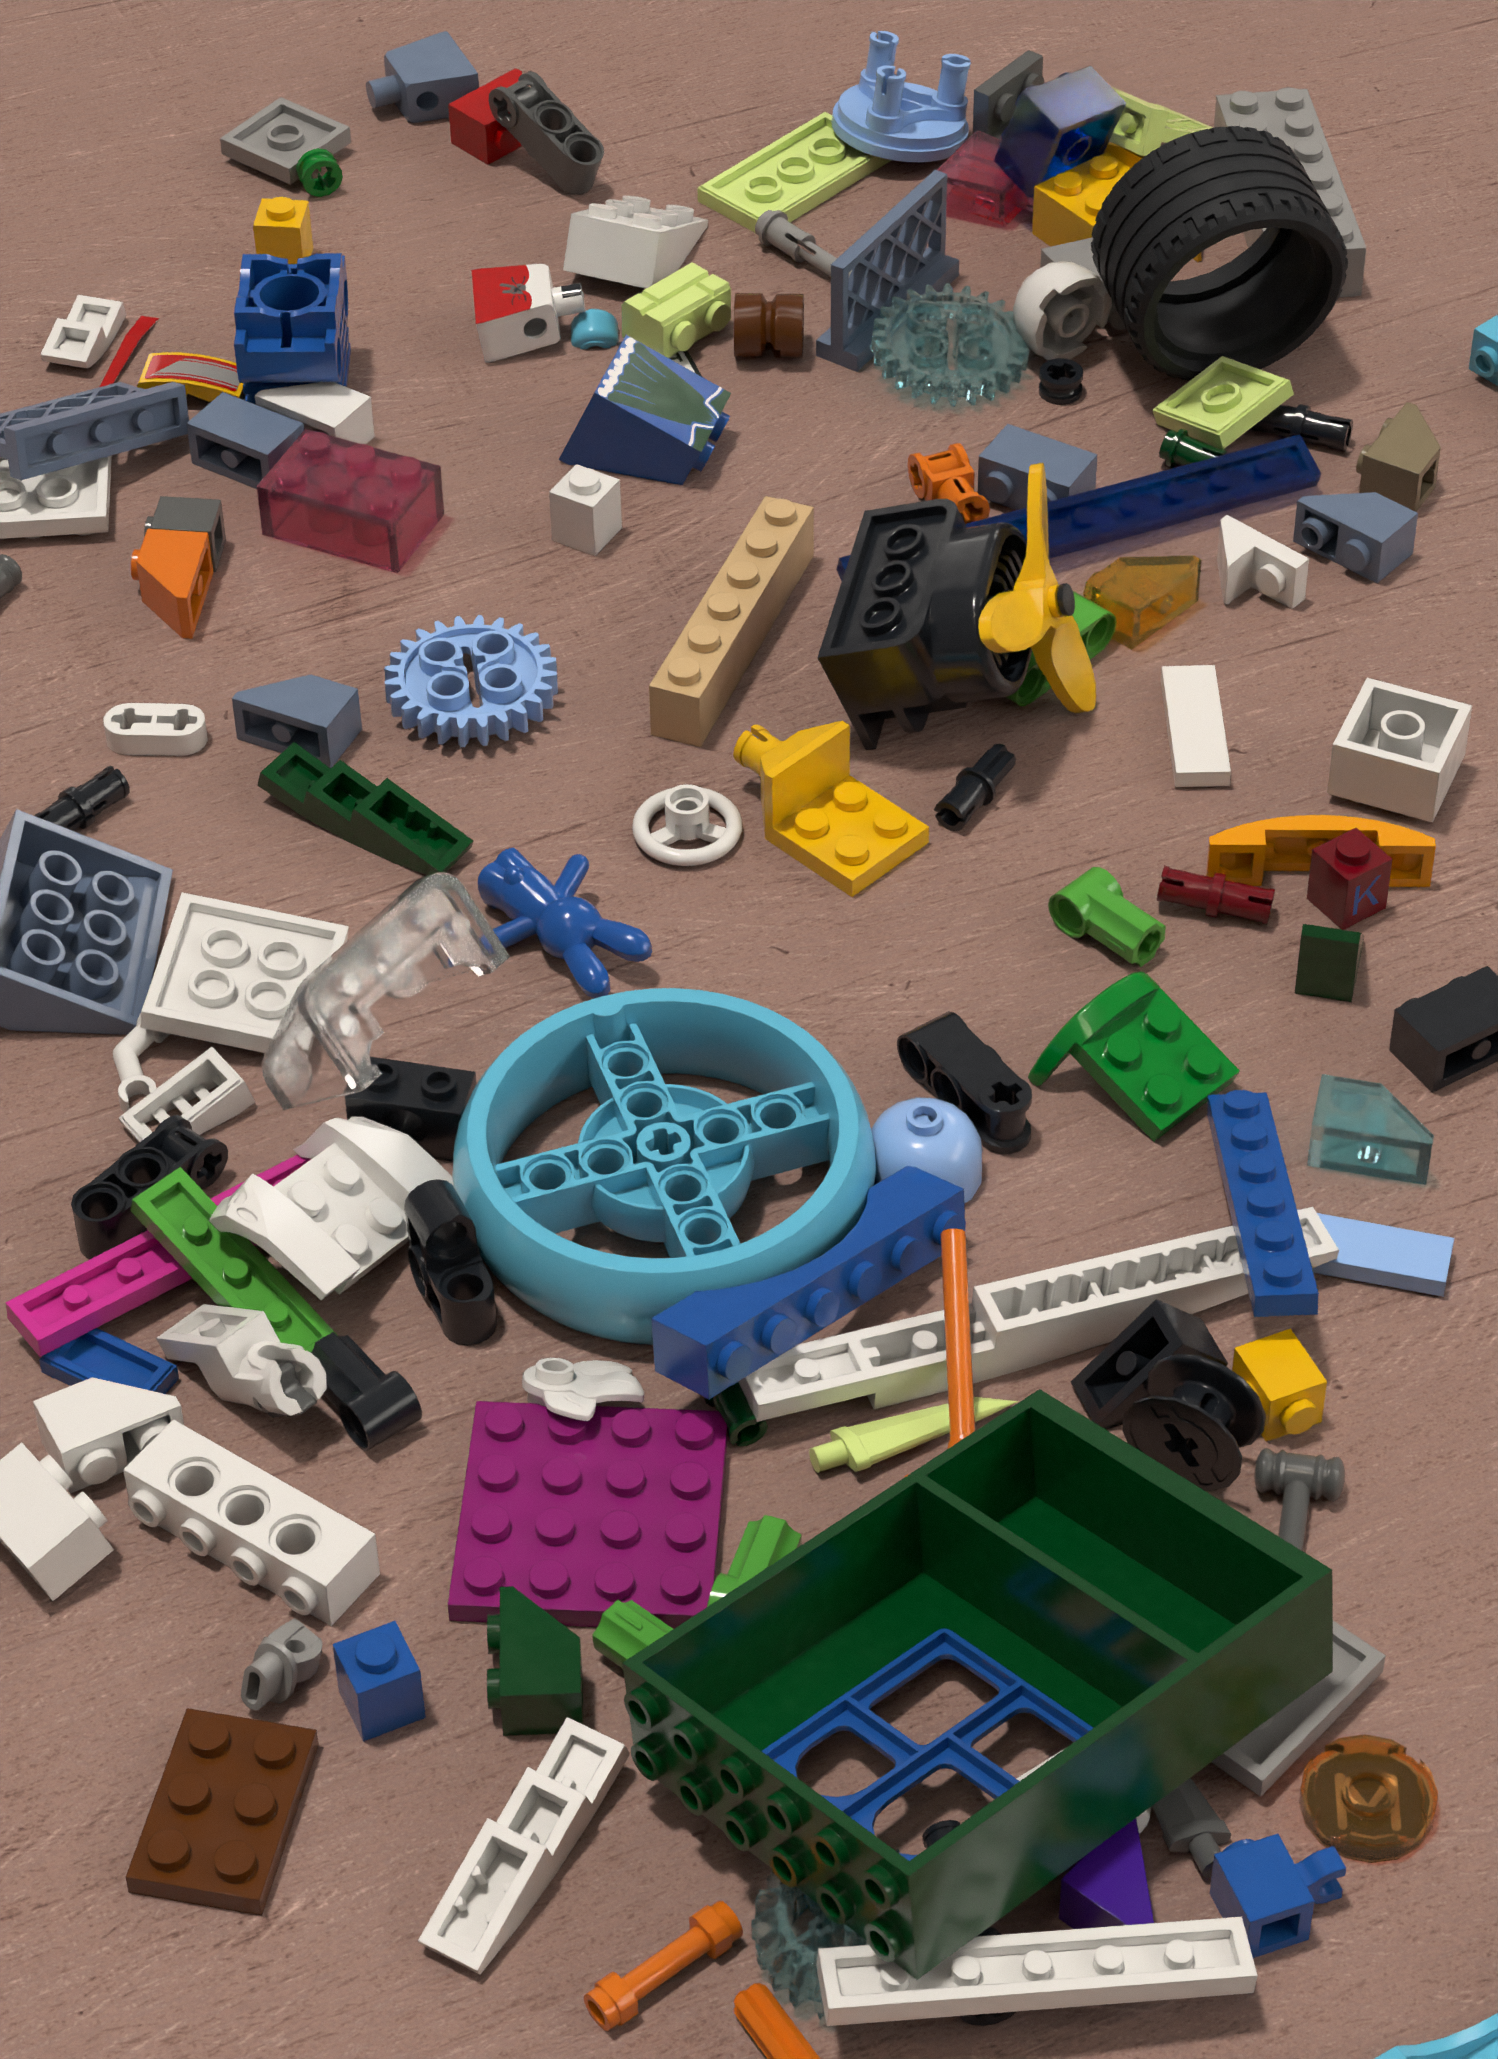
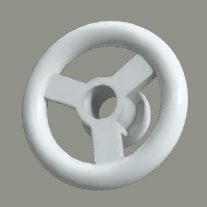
M686 784L663 790L648 798L636 811L632 830L639 847L652 858L671 865L696 866L723 857L737 844L742 832V819L737 807L722 794L707 788ZM709 807L717 810L723 816L726 828L709 823ZM665 808L666 827L650 833L649 823L651 818L658 811ZM699 838L712 842L708 846L697 849L685 850L668 847V845L680 839L693 840Z

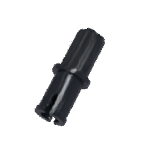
M994 744L973 767L962 769L956 777L955 786L934 808V811L938 812L935 815L938 822L948 830H962L978 808L982 805H988L993 801L996 796L995 787L1015 766V755L1009 752L1005 745Z

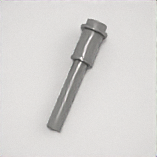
M768 210L759 217L755 225V233L758 235L760 243L765 246L774 245L791 256L796 262L807 261L831 277V264L837 258L817 246L813 235L804 232L790 223L787 215L780 210ZM799 245H801L802 247H804L805 249H807V250L810 251L811 253L813 252V253L816 254V255L813 256L812 254H810V253H808L807 251H805L804 249H802Z

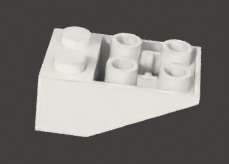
M623 196L622 201L608 199L606 200V205L591 203L589 204V209L571 213L563 271L648 288L678 271L707 228L708 220L693 217L694 209L685 206L666 205V210L651 208V200L637 196Z

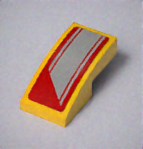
M182 352L149 354L137 385L139 388L148 389L170 382H177L185 385L186 397L187 394H190L208 402H212L222 392L239 398L243 389V383H240L238 380L235 362L206 355Z

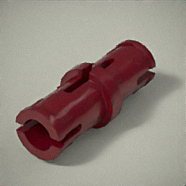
M1164 865L1157 901H1167L1206 910V916L1217 918L1218 913L1268 924L1275 889H1265L1226 880V874L1215 872L1214 877L1172 869L1170 866Z

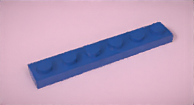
M1234 1090L1227 1094L1208 1095V1121L1254 1317L1317 1315L1319 1293L1267 1092L1253 1093L1247 1090Z

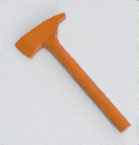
M947 1229L940 1233L950 1440L947 1449L975 1432L966 1234L961 1229Z

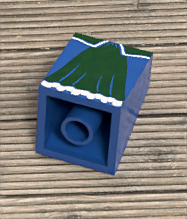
M626 335L559 460L568 465L575 466L578 464L590 469L683 485L692 467L700 472L703 470L715 448V445L707 440L709 438L717 442L730 416L722 412L731 393Z

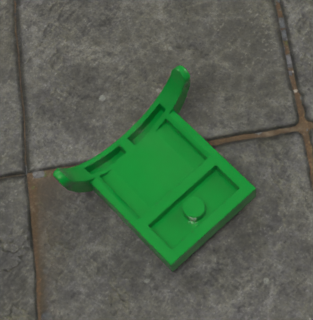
M1135 972L1115 982L1082 1007L1046 1046L1030 1070L1028 1079L1035 1086L1042 1085L1071 1054L1148 1137L1155 1142L1208 1101V1095H1217L1235 1080L1240 1070L1160 988L1158 983L1145 972Z

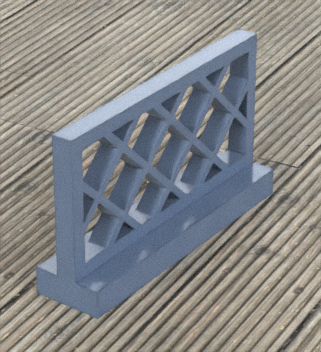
M934 170L831 264V327L816 340L817 357L858 372L959 276V259L945 255L946 173Z
M117 382L1 413L0 457L8 459L10 477L22 481L188 434L186 423L189 421L185 385L170 382L142 389Z

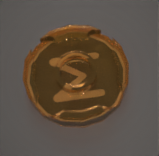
M1366 1734L1338 1738L1327 1744L1324 1752L1317 1755L1314 1760L1312 1757L1304 1767L1299 1807L1305 1826L1321 1845L1326 1848L1335 1846L1338 1854L1344 1858L1368 1863L1398 1860L1419 1848L1433 1829L1438 1790L1431 1770L1421 1759L1418 1764L1413 1757L1406 1754V1747L1392 1739Z

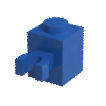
M1278 1833L1256 1841L1243 1839L1232 1843L1222 1852L1214 1854L1210 1895L1222 1918L1242 1917L1252 1957L1256 1958L1309 1940L1314 1904H1323L1342 1898L1343 1889L1337 1878L1345 1876L1346 1866L1335 1846L1319 1850L1299 1863L1294 1864Z

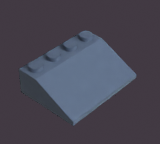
M16 809L0 838V1027L15 1031L128 1035L137 1025L138 1017L142 1011L152 981L173 869Z

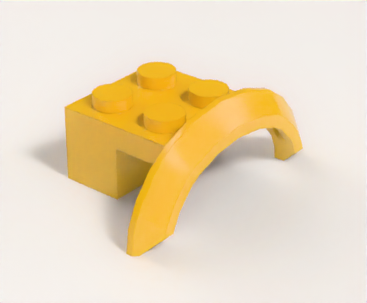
M1110 142L1090 147L1082 154L1076 167L1059 173L1055 177L1034 186L1032 234L1049 246L1092 238V230L1096 224L1095 219L1105 198L1121 177L1145 156L1138 155ZM1202 252L1193 259L1197 262L1202 261Z

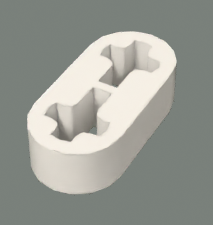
M126 703L111 708L103 718L107 746L118 754L186 756L199 752L208 741L205 715L200 708L194 705Z

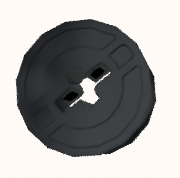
M1174 1354L1159 1359L1148 1372L1147 1392L1149 1397L1135 1401L1124 1414L1122 1431L1127 1443L1204 1491H1215L1229 1487L1241 1473L1242 1454L1239 1448L1253 1444L1264 1431L1266 1413L1259 1396L1242 1377L1223 1364L1199 1355Z

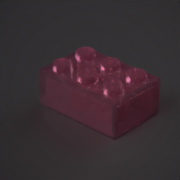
M308 429L301 433L256 486L262 535L395 573L401 570L444 516L440 465Z

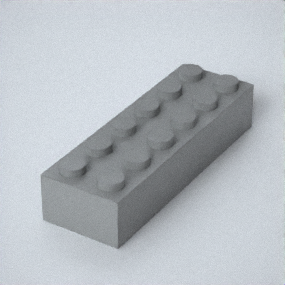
M1287 87L1278 91L1255 93L1237 91L1233 94L1216 95L1214 128L1228 126L1256 128L1257 131H1266L1271 133L1273 137H1279L1287 146L1292 148L1336 224L1347 249L1348 268L1345 271L1347 276L1339 297L1361 296L1366 245L1308 90ZM1266 228L1243 232L1248 248Z

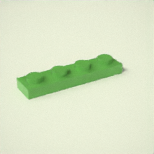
M181 1167L132 1199L131 1212L218 1306L264 1311L281 1343L300 1345L305 1351L310 1353L314 1348L315 1342L334 1332L247 1238L231 1232H220L209 1221L217 1205Z

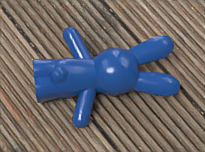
M508 848L502 851L494 862L482 869L478 876V891L483 902L492 909H499L505 912L512 919V921L496 927L483 935L481 944L484 950L490 953L498 952L537 934L543 949L551 956L564 959L581 990L593 999L606 996L610 992L608 972L591 950L595 945L627 961L634 962L648 959L652 953V945L648 936L641 929L621 922L603 919L593 904L586 899L574 897L589 869V861L582 854H575L570 857L555 885L541 872L536 870L515 848Z

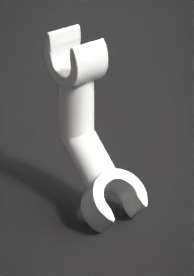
M141 1013L136 1027L113 1050V1059L121 1081L118 1088L119 1102L124 1113L130 1109V1097L137 1094L149 1095L157 1089L155 1082L150 1077L143 1075L138 1056L154 1041L161 1043L170 1035L169 1033L140 1028Z

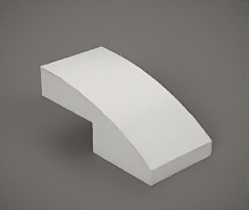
M77 295L67 320L57 318L41 352L42 361L87 369L91 367L108 349L126 317L123 302Z

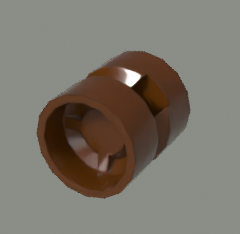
M735 293L734 357L761 358L766 350H772L776 358H803L804 294H776L772 301H767L762 293Z

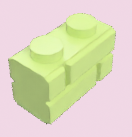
M691 262L621 304L622 337L624 339L628 335L667 358L680 351L688 350L695 342L713 331L722 330L731 320V288L729 282L714 274L709 276L707 270Z

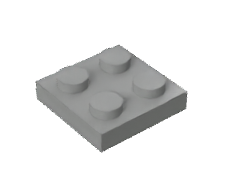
M282 97L220 138L223 155L290 185L299 180L296 166L303 154L319 148L326 149L334 155L351 143L349 126Z

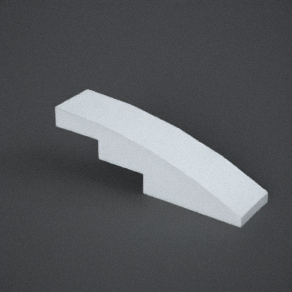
M566 1717L538 1769L535 1771L527 1767L497 1822L487 1818L418 1942L422 1946L481 1975L522 1923L588 1826L630 1755L627 1747L604 1734Z

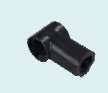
M332 1332L315 1342L311 1353L319 1359L326 1372L327 1389L323 1394L338 1408L344 1428L359 1448L368 1451L422 1418V1410L418 1398L406 1379L396 1371L385 1374L348 1335L337 1336Z

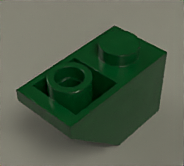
M513 1586L500 1587V1614H487L488 1654H500V1668L487 1669L488 1709H501L503 1736L557 1734L566 1717L584 1725L580 1637Z

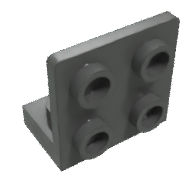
M1026 51L974 89L972 137L992 145L995 149L1004 150L1025 159L1035 166L1050 167L1091 136L1092 133L1059 119L1058 114L1061 103L1042 96L1044 88V77L1042 76L1043 56L1033 51Z

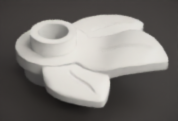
M545 1358L539 1360L535 1366L523 1372L522 1387L528 1392L527 1400L529 1403L546 1406L553 1413L577 1420L589 1421L595 1413L596 1403L606 1401L642 1403L644 1401L643 1388L636 1377L632 1376V1369L612 1361L593 1360L572 1364L561 1358Z

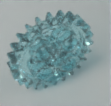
M946 283L943 292H936L928 284L925 287L924 295L908 289L906 300L894 296L892 297L891 307L882 306L880 318L874 319L871 352L875 353L874 365L883 366L882 377L884 379L896 377L895 389L900 390L911 386V397L914 399L923 393L930 394L931 404H936L940 397H947L950 405L955 407L958 398L965 397L971 405H976L977 395L979 394L993 401L996 389L1004 393L1010 392L1011 382L1019 383L1022 371L1027 370L1029 346L1016 330L1013 311L1004 312L1006 301L1002 299L991 304L988 302L989 292L987 291L975 297L971 296L970 286H965L960 293H955L952 286ZM947 319L953 321L954 328L952 353L955 359L954 371L948 368L947 361L949 335L946 330Z

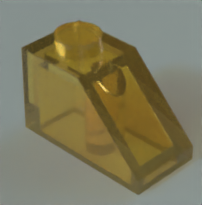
M1194 555L1119 557L1103 570L1095 572L1086 581L1083 596L1116 616L1117 624L1112 639L1132 650L1199 600L1202 560Z

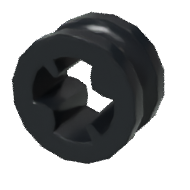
M1063 358L1052 359L1042 364L1039 371V379L1041 380L1039 383V395L1042 399L1052 404L1066 405L1077 401L1081 397L1083 368L1080 364Z

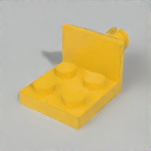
M844 721L800 730L784 741L771 735L761 725L751 726V732L745 730L738 738L733 752L735 761L743 767H748L761 777V805L765 839L849 896H855L929 843V826L850 776V725Z

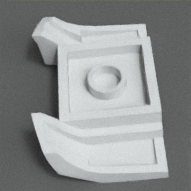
M351 1117L348 1120L334 1118L324 1122L303 1144L293 1149L300 1157L310 1158V1161L274 1187L260 1177L251 1174L231 1196L220 1202L209 1221L220 1232L238 1234L260 1246L320 1300H323L334 1290L340 1295L409 1241L404 1205L406 1198L414 1188L426 1181L436 1179L446 1180L453 1185V1178L408 1134L364 1117Z

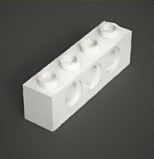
M174 1419L123 1469L129 1507L142 1523L150 1527L160 1526L180 1538L185 1546L195 1554L200 1556L209 1555L230 1567L243 1582L253 1586L259 1584L280 1596L298 1614H311L332 1626L380 1575L375 1533Z

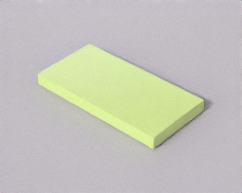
M823 112L697 188L698 202L755 233L756 222L765 211L780 210L787 215L788 221L792 222L892 160L864 153L845 143L836 135L832 128V115Z

